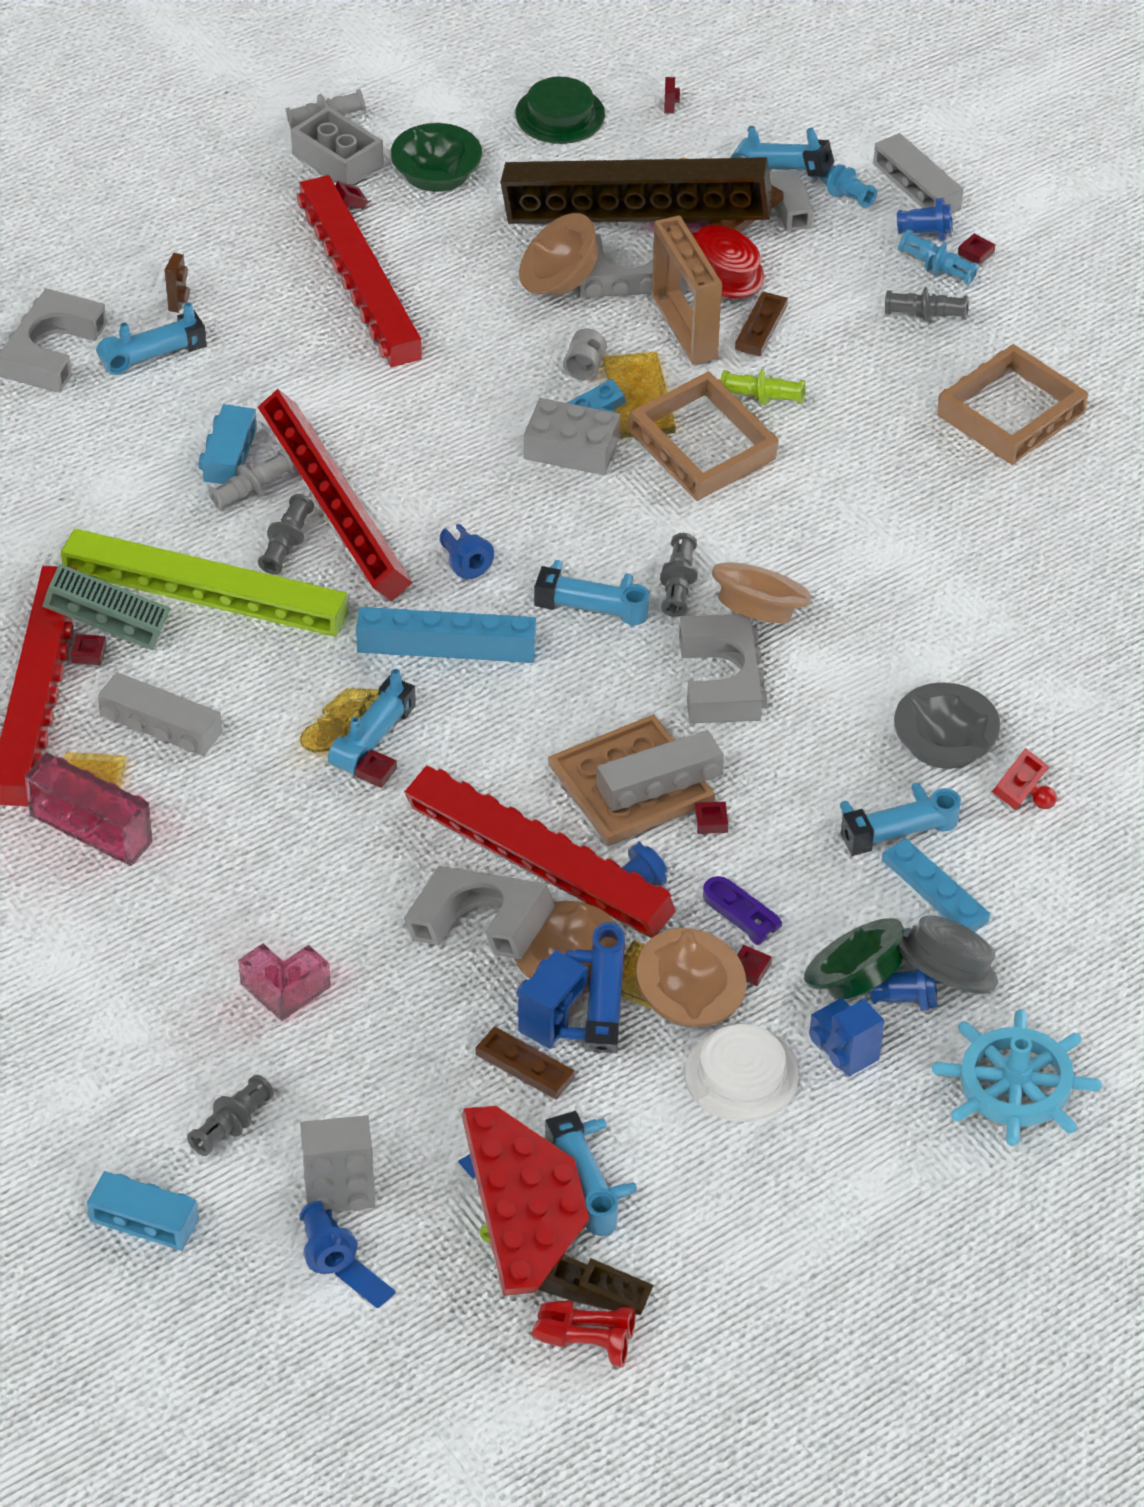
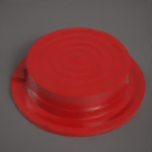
M708 225L702 227L697 232L691 233L722 282L721 297L731 299L748 298L755 295L761 289L764 282V271L760 264L761 257L759 250L748 237L735 229L721 225Z

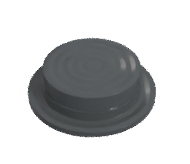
M931 683L910 691L901 699L895 710L894 727L900 741L918 760L933 767L953 769L970 764L986 754L995 745L1000 732V718L994 705L978 691L955 683Z
M931 915L920 918L917 926L913 925L912 928H904V936L898 944L899 952L921 972L943 984L970 993L987 994L995 990L998 984V977L991 968L995 958V951L976 932L955 921Z

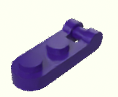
M715 876L707 879L704 883L703 899L707 905L745 932L754 944H762L770 932L775 933L782 927V921L777 914L731 880ZM759 919L762 923L759 925L755 920Z

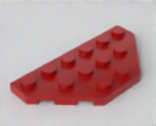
M498 1106L464 1108L461 1114L503 1296L536 1293L589 1221L575 1159Z

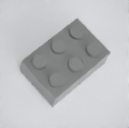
M329 106L291 129L292 154L325 176L330 175L331 179L336 183L340 181L354 185L384 165L383 140Z
M539 397L524 432V459L605 476L620 439V414Z
M369 1116L300 1122L307 1204L322 1201L324 1210L331 1209L332 1212L346 1210L361 1211L366 1208H375L373 1151Z

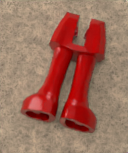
M555 1301L540 1305L537 1314L538 1320L535 1322L532 1331L534 1339L559 1347H567L569 1343L597 1345L606 1349L611 1365L614 1367H624L627 1358L628 1339H632L635 1329L636 1312L634 1308L621 1307L614 1311H585L574 1309L573 1301ZM582 1325L601 1326V1327H605V1328H609V1329L587 1328V1327H580V1326H582Z

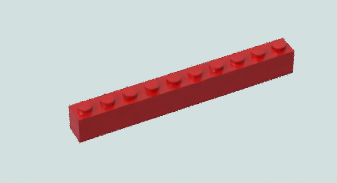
M330 175L299 182L300 193L297 194L299 208L305 210L307 222L309 225H313L316 239L322 241L326 257H331L333 269L336 274H340L344 290H349L353 306L359 308L360 318L363 324L367 323L371 339L377 341L381 357L387 359L390 367L422 360L421 337Z
M277 388L257 408L289 455L294 466L372 588L392 602L413 583L297 403Z
M42 565L0 737V805L29 807L31 796L37 794L38 777L36 774L41 772L43 768V754L41 752L42 749H47L48 746L47 727H52L54 712L52 705H57L59 697L57 683H62L64 667L62 662L68 660L69 646L67 640H72L74 632L73 618L42 606L58 566Z
M426 765L404 791L411 808L579 900L601 909L609 916L649 938L659 934L676 912L671 899L672 895L660 885L655 887L647 883L636 872H626L612 859L607 858L604 860L598 857L589 847L585 845L580 847L572 843L561 832L553 833L542 822L536 819L531 821L525 818L519 810L511 806L507 808L501 805L490 794H480L469 783L465 781L460 783L454 780L443 769L435 770Z

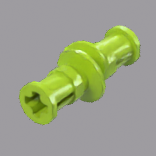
M764 369L760 370L758 377L749 374H730L729 371L723 370L720 379L731 393L749 397L755 396V400H759L760 404L764 406L769 403L770 399L796 401L798 404H803L806 396L805 380L801 379L799 382L786 381L782 378L773 379V376L766 378Z

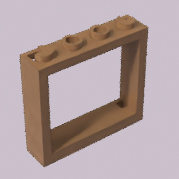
M680 215L655 221L652 298L692 365L717 359L722 282ZM681 275L694 294L693 310L680 290ZM664 296H666V299L660 300V298H659V297H664Z
M1012 344L1005 350L999 351L986 363L980 364L976 370L967 376H963L950 388L944 389L938 397L937 416L1010 465H1013L1085 414L1089 392L1015 344ZM1009 370H1013L1060 401L1013 435L963 403Z
M710 371L630 411L627 431L696 501L776 459L779 443L776 435L769 431L759 421L758 417L752 414L742 404L740 399L734 396L724 386L722 381L717 379ZM706 396L755 446L703 473L654 422Z

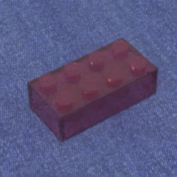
M48 752L25 775L29 815L131 867L153 842L149 802L141 796L133 795L121 789L115 783H108L96 777L92 772L82 770L70 764L66 759L56 757Z

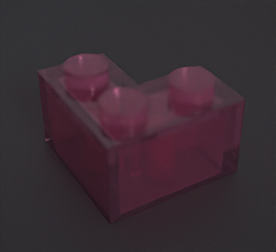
M262 943L238 960L240 984L280 1021L285 1020L331 987L330 963L310 945H307L283 961Z

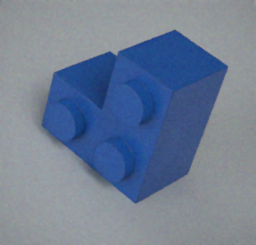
M557 950L548 959H543L537 966L533 976L529 980H524L517 990L518 1032L551 1049L560 1039V1029L568 1028L570 1006L587 988L588 967Z
M842 997L811 1014L809 1035L812 1042L818 1047L821 1046L829 1055L832 1064L850 1077L880 1059L884 1019L865 999L850 1006Z

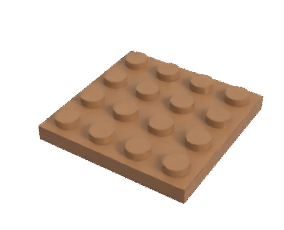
M654 714L548 756L549 767L607 846L695 810L696 802H715V793L707 782L703 781L685 789H679L661 795L658 798L649 799L628 808L611 812L596 787L597 766L674 741Z

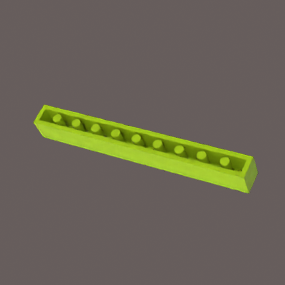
M74 528L61 550L62 565L76 567L77 571L107 583L337 637L348 615V595L346 592Z

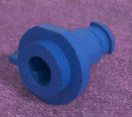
M936 198L935 207L912 209L909 211L898 210V235L910 229L913 233H937L938 240L945 241L947 234L953 232L951 204H945L944 198Z
M457 523L456 529L460 532L458 541L444 528L440 533L439 541L450 554L449 564L455 574L463 579H474L484 574L494 560L492 544L477 534H469L461 524Z
M639 841L628 850L630 861L621 869L628 873H638L647 883L655 887L656 885L663 887L667 883L665 875L667 867L652 848L644 846Z
M917 968L916 970L894 972L884 982L870 990L873 1004H877V1002H919L921 1011H930L931 1008L938 1007L936 980Z
M322 1201L307 1204L299 1214L300 1221L304 1222L305 1233L308 1238L303 1251L305 1262L310 1270L319 1274L339 1272L355 1259L358 1246L356 1238L350 1230L338 1226L337 1222L332 1218V1210L328 1209L325 1211Z

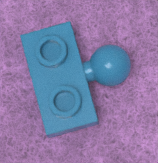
M610 379L567 403L614 412L612 410L627 402L613 379Z

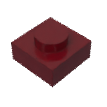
M665 77L664 113L674 114L675 103H680V88H675V77Z
M337 181L335 186L346 206L350 209L356 207L364 210L368 200L360 188Z
M974 233L958 247V255L973 263L976 262L980 266L995 253L996 244Z
M76 634L71 652V663L101 666L107 645L106 636Z
M370 749L355 768V777L382 788L396 771L397 760Z
M726 801L695 803L697 834L728 833Z
M743 945L737 956L744 967L746 982L758 986L772 964V956Z

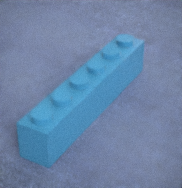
M359 607L356 625L357 653L534 663L536 617Z

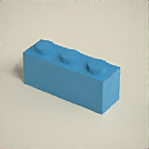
M223 404L220 414L215 415L213 432L207 435L206 451L201 453L199 457L198 467L200 470H203V482L224 484L230 478L237 476L236 468L239 465L245 464L257 431L256 409Z
M107 1171L103 1172L87 1201L90 1222L183 1251L199 1221L197 1200L192 1199L190 1196L183 1193L176 1194L166 1191L155 1184H144L132 1180L126 1175L113 1174Z

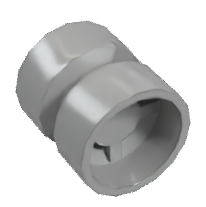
M588 328L575 332L563 360V367L567 374L582 381L595 377L607 348V342L601 333Z

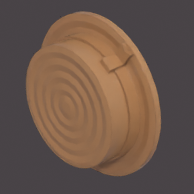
M571 213L555 219L544 227L532 240L521 260L519 278L522 286L532 294L549 293L555 296L566 294L577 288L589 276L598 258V245L595 241L596 233L593 222L583 214Z
M725 562L716 564L712 570L713 578L721 585L718 595L719 601L729 609L756 620L785 623L791 620L794 609L806 607L811 602L812 596L804 586L782 574L765 568L743 563Z
M578 901L554 902V909L522 959L514 958V961L521 972L530 979L536 972L539 963L543 959H548L555 950L566 955L567 950H592L594 930L602 923L611 922L616 924V922L606 912L593 905ZM605 937L600 943L604 947L610 948L615 946L617 941L612 937ZM581 963L588 967L587 988L584 992L589 990L591 963Z
M675 928L661 932L644 945L636 962V981L643 998L658 1015L676 1025L704 1027L724 1022L739 1008L746 992V974L736 953L716 936L701 930Z

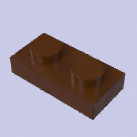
M174 252L165 268L168 311L179 313L183 303L188 302L190 288L186 287L188 267L184 263V254Z

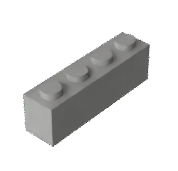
M901 133L875 143L873 164L920 207H935L936 198H944L945 204H951L952 213L961 209L963 188Z
M119 672L112 676L98 694L100 716L128 726L135 731H141L156 737L160 741L181 747L188 752L205 756L222 734L221 712Z
M705 730L598 765L596 787L611 812L649 799L658 798L661 795L679 789H685L706 780H713L723 775L724 754L709 730Z

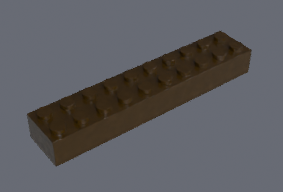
M768 157L505 162L500 181L508 224L551 223L555 219L571 213L583 214L592 222H655L679 215L683 221L769 220L773 201Z

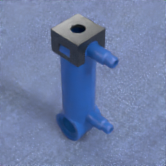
M611 922L602 923L594 930L592 950L575 949L566 951V956L577 962L591 963L586 1028L569 1027L560 1029V1038L585 1041V1052L618 1053L625 936L622 928ZM605 937H612L617 941V944L607 948L601 945L600 942Z

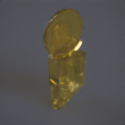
M362 688L344 689L322 709L325 717L317 718V723L306 727L301 733L300 742L302 747L314 753L329 751L338 737H344L348 734L351 719L353 717L360 719L378 698L379 690Z

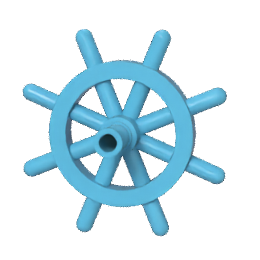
M1022 1009L1015 1012L1014 1027L995 1029L983 1035L968 1022H961L958 1030L971 1042V1045L964 1054L962 1064L936 1062L932 1065V1072L935 1075L961 1078L962 1090L968 1101L955 1108L951 1112V1118L959 1122L977 1111L994 1122L1007 1125L1006 1142L1010 1146H1016L1019 1143L1020 1127L1037 1125L1053 1119L1067 1133H1074L1077 1130V1124L1063 1111L1070 1098L1072 1089L1097 1092L1103 1086L1100 1079L1074 1076L1073 1065L1067 1052L1081 1043L1082 1038L1080 1034L1072 1033L1057 1043L1054 1039L1041 1032L1028 1029L1027 1012ZM1011 1049L1010 1055L1005 1057L999 1050ZM1030 1052H1033V1053L1037 1054L1038 1056H1036L1035 1058L1031 1059V1058H1030ZM987 1057L997 1068L977 1065L983 1058ZM1051 1064L1057 1074L1039 1073L1037 1071ZM977 1079L997 1082L984 1090ZM1037 1086L1056 1087V1089L1050 1096H1047ZM1003 1093H1007L1009 1095V1102L1006 1103L996 1098ZM1026 1094L1035 1103L1022 1105V1096Z

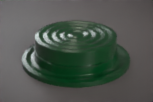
M557 76L536 82L518 102L515 116L518 126L530 137L547 143L568 144L585 140L598 132L605 120V109L602 102L593 94L587 84L574 78Z
M427 123L409 128L394 140L391 147V160L395 168L414 187L432 192L448 191L462 185L469 175L477 170L482 159V147L479 140L468 130L447 123Z
M895 918L879 919L861 925L842 935L817 954L807 966L804 973L806 984L813 989L827 988L831 997L836 1000L842 997L850 999L875 988L889 978L903 961L904 957L898 949V944L905 932L901 921Z

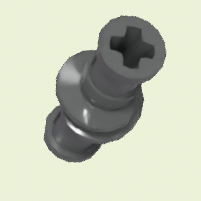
M924 287L921 295L916 293H892L891 290L886 292L885 314L904 312L912 315L919 314V318H922L924 315L925 321L929 323L934 315L940 317L960 316L964 320H967L969 297L967 295H964L963 298L947 297L946 295L936 296L933 293L930 296L927 287Z
M296 493L289 499L290 506L286 513L283 514L281 522L272 523L268 527L267 537L270 540L265 554L258 559L259 567L266 573L272 575L280 574L283 569L282 563L290 553L293 545L302 544L305 537L301 529L304 526L307 515L313 511L314 503L303 494Z
M678 533L672 537V555L670 556V561L663 565L662 572L660 573L661 584L666 586V597L661 604V610L664 614L671 617L686 614L688 608L686 595L689 592V585L696 582L698 578V572L692 567L693 550L697 547V539L688 533Z
M253 1075L248 1080V1085L241 1091L236 1092L232 1097L221 1096L217 1098L213 1103V1114L206 1119V1122L199 1129H193L187 1134L190 1147L199 1155L208 1156L213 1151V1146L221 1139L226 1138L228 1135L240 1136L243 1128L251 1126L252 1119L250 1115L255 1111L256 1107L263 1101H269L274 1095L273 1088L267 1079L260 1075Z

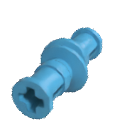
M841 164L832 165L825 177L810 176L811 178L822 180L826 184L830 195L834 197L845 195L848 198H853L863 208L870 207L876 200L877 189L873 185L862 183L857 178L855 169L851 167L846 168L845 165Z
M910 229L903 234L898 245L899 252L905 251L917 257L918 260L926 262L924 270L930 271L933 269L932 272L936 276L943 270L944 273L963 280L967 286L973 282L979 270L978 263L972 264L960 258L959 255L946 251L948 244L946 241L938 247L933 242L914 235ZM957 266H959V267H961V268L967 270L968 273L965 272V271H963V270H961V269H959V268H957Z

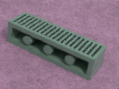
M59 564L42 605L45 608L150 650H154L170 610L167 606L62 564Z

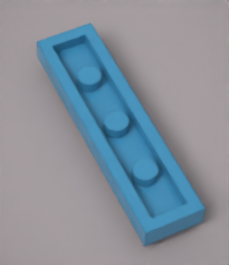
M904 838L882 853V861L946 919L955 921L972 931L989 922L990 912L908 839Z

